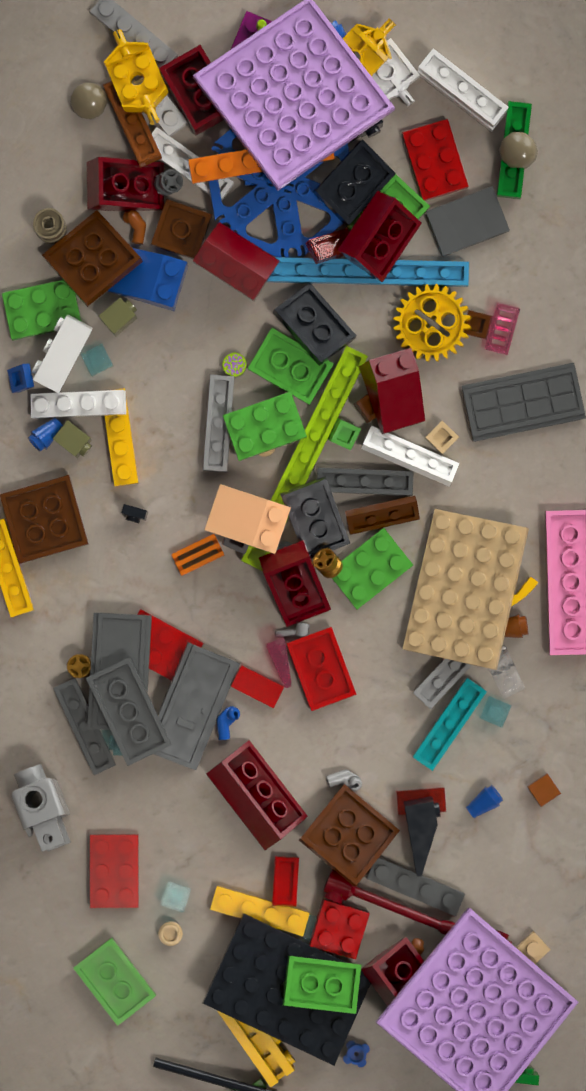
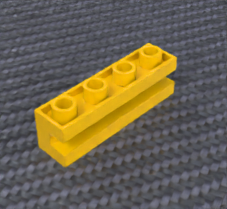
M217 1011L270 1087L277 1084L279 1079L285 1075L288 1076L295 1071L293 1063L296 1061L288 1050L284 1052L280 1047L279 1043L282 1041Z

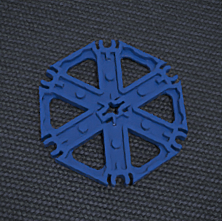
M230 129L214 142L222 146L223 149L212 146L211 150L216 151L218 154L235 152L236 150L232 147V141L237 136ZM348 143L334 152V156L338 157L340 161L349 153ZM319 162L297 177L296 180L290 182L289 184L293 185V187L287 185L279 191L274 186L266 184L273 185L264 172L237 176L236 178L257 186L231 207H227L222 203L218 180L208 181L214 220L224 215V218L219 220L218 223H228L231 230L237 231V234L275 257H281V249H284V257L289 258L288 251L291 248H294L297 251V256L300 257L302 255L301 245L305 251L304 255H306L343 224L313 192L321 183L305 178L323 162ZM297 201L327 212L330 215V222L310 238L302 234ZM271 205L273 206L278 236L277 241L273 244L251 237L246 233V226Z

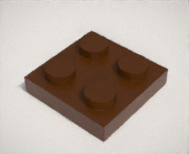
M166 199L151 245L194 259L202 246L212 214Z

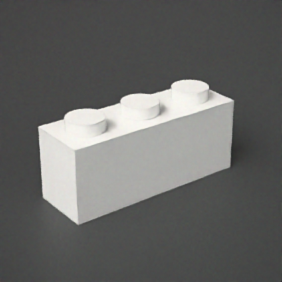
M68 314L65 319L60 317L54 328L58 332L54 340L49 338L43 349V352L47 353L43 361L38 360L32 370V373L36 374L33 380L59 393L93 327Z

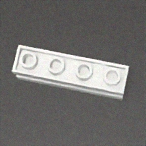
M434 48L419 65L417 72L420 77L491 132L506 115L509 108L507 105Z

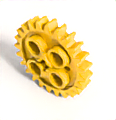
M426 284L425 291L423 292L419 287H416L417 294L413 295L408 292L410 299L408 301L401 299L404 307L396 308L401 314L393 318L400 324L393 327L395 331H401L396 336V339H404L405 341L401 344V347L406 348L410 346L413 353L417 352L416 359L418 360L425 355L427 362L430 361L431 356H434L435 360L439 362L440 355L442 354L446 359H449V351L457 354L456 345L464 347L460 341L461 338H469L464 333V330L471 329L470 325L465 324V321L470 320L471 316L464 315L469 308L468 306L460 307L464 301L463 298L455 300L456 291L448 295L447 286L440 291L438 284H435L433 290ZM427 301L436 302L434 311L426 312L424 310V305ZM415 311H421L431 320L437 318L436 323L449 332L450 335L448 337L433 326L428 328L429 324L418 316ZM453 315L455 316L454 324L449 327L444 326V317ZM413 320H420L422 323L420 330L416 332L411 331V322ZM433 334H439L441 337L440 343L436 346L429 345V337Z

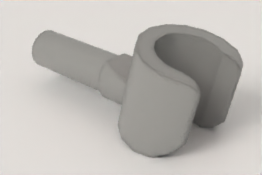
M297 623L296 630L276 631V637H305L309 634L310 625Z

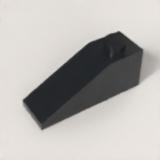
M432 796L403 801L417 877L423 874L438 826L437 817H441L439 803H434Z

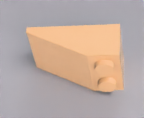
M220 484L204 530L275 554L291 507Z

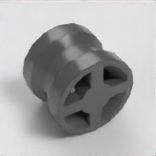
M169 169L156 176L154 186L159 194L168 196L182 188L183 178L178 171Z

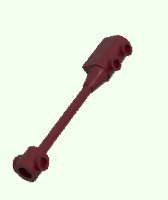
M333 869L328 876L323 890L325 892L324 898L342 904L343 900L346 901L351 896H355L437 929L438 932L444 935L456 923L438 920L356 886L354 887ZM496 930L506 940L508 939V934Z

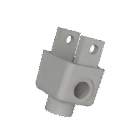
M41 764L14 774L19 788L12 792V799L23 830L26 831L28 837L33 836V832H35L42 852L46 850L51 851L71 843L62 820L63 817L70 815L58 781L46 778ZM39 792L43 800L41 805L36 808L32 804V796Z

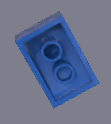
M133 248L143 262L107 292L175 312L188 269L187 261Z

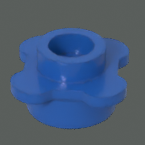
M353 1040L348 1041L346 1044L347 1052L343 1056V1061L346 1064L351 1063L358 1065V1067H364L367 1063L365 1060L366 1054L370 1051L369 1046L365 1043L362 1045L357 1044Z

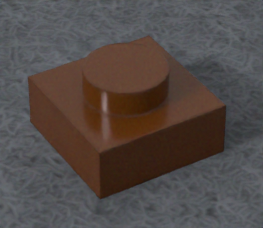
M468 310L467 315L471 316V319L465 321V324L470 325L471 329L464 330V333L487 340L493 316Z
M368 394L353 404L366 423L376 418Z

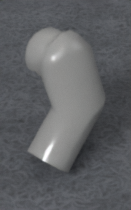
M342 770L326 776L329 787L345 784L353 791H358L362 787L361 778L349 770Z

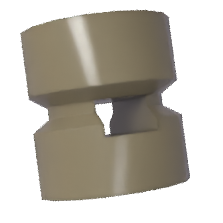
M53 208L40 210L33 219L34 230L44 243L56 244L67 233V225L63 216Z

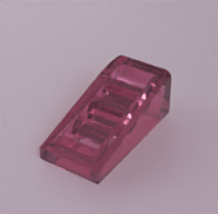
M496 301L484 349L508 355L520 312L519 307ZM500 310L513 313L512 318L499 315ZM500 320L510 323V326L506 327L503 325L497 324V321ZM495 329L508 332L507 337L494 334ZM492 339L504 341L505 346L492 343Z
M284 637L268 643L266 647L284 687L289 688L292 682L286 642Z

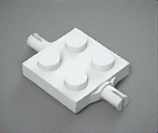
M390 38L387 40L392 59H388L373 74L372 78L389 100L400 96L408 107L415 102V99L412 98L407 89L410 84L420 78V75Z

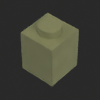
M120 297L102 312L99 318L117 337L137 319L134 313L137 309L128 299L124 302Z
M68 420L53 438L54 441L77 459L80 455L84 457L92 447L89 444L92 439Z

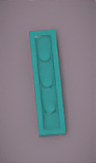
M466 678L413 755V758L433 771L487 691L469 678Z

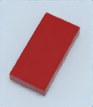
M242 665L231 685L232 688L272 708L275 707L284 689V686Z
M275 856L272 906L296 907L299 858Z

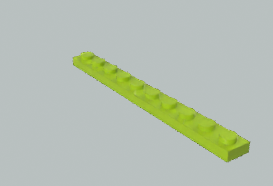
M346 346L305 429L307 438L299 441L270 501L284 505L280 493L306 484L360 374L359 366L366 362L367 355ZM249 545L241 561L263 571L259 557L270 552Z

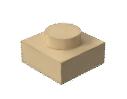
M443 421L425 437L441 455L459 438Z
M534 931L516 947L534 964L551 950Z

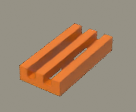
M215 534L171 554L181 576L225 556ZM213 541V545L179 561V556ZM217 549V554L183 569L182 565Z

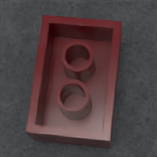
M201 44L159 68L166 86L195 136L224 120L193 79L194 74L211 63Z

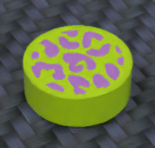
M230 353L224 358L223 369L228 376L240 377L246 371V360L241 354Z

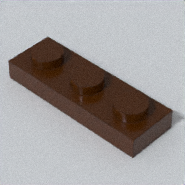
M416 496L345 511L350 535L420 520Z

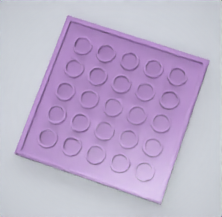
M303 0L193 75L195 82L277 191L395 111L393 104L314 0Z
M467 908L376 1020V1023L455 1091H508L578 1004V1001L472 909Z

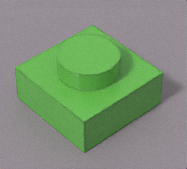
M338 418L328 440L351 450L361 428Z

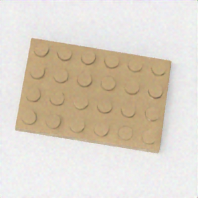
M435 509L403 649L497 670L529 529Z

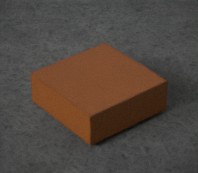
M548 773L527 786L540 807L561 794Z

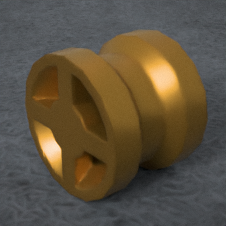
M321 549L313 558L314 566L325 578H334L342 570V561L331 549Z
M82 654L72 656L67 663L69 674L75 678L87 677L91 671V660L89 657Z

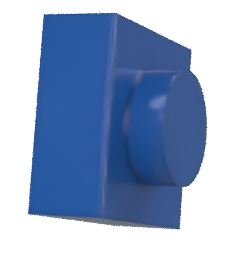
M21 364L7 370L12 393H20L34 387L30 364Z

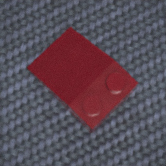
M96 157L88 161L87 209L101 211H162L164 208V196L156 191L154 180L159 173L164 172V163L152 162L140 168L137 160Z
M412 348L368 360L359 366L382 434L425 421L420 374Z
M304 540L276 550L275 554L269 553L259 557L263 574L286 627L331 610Z

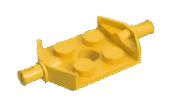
M390 18L380 28L377 27L376 29L356 24L343 37V40L352 52L360 54V62L371 77L388 59H392L386 35L396 24Z
M119 29L117 31L120 39L117 32H113L117 47L106 58L104 64L124 111L144 112L147 114L150 125H154L152 116L156 123L160 121L155 110L157 105L168 94L167 87L148 43L127 42L123 31ZM135 76L144 77L141 84H132V79Z

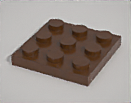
M98 210L42 254L46 262L87 307L143 262L141 257Z
M70 475L0 494L19 564L89 545Z
M344 784L301 836L299 841L355 887L400 830Z

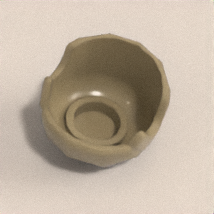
M86 82L75 88L70 102L74 113L81 118L91 120L99 117L104 112L108 103V97L105 89L100 85Z
M523 132L510 133L502 140L499 148L501 159L511 168H528L536 161L538 154L536 142Z

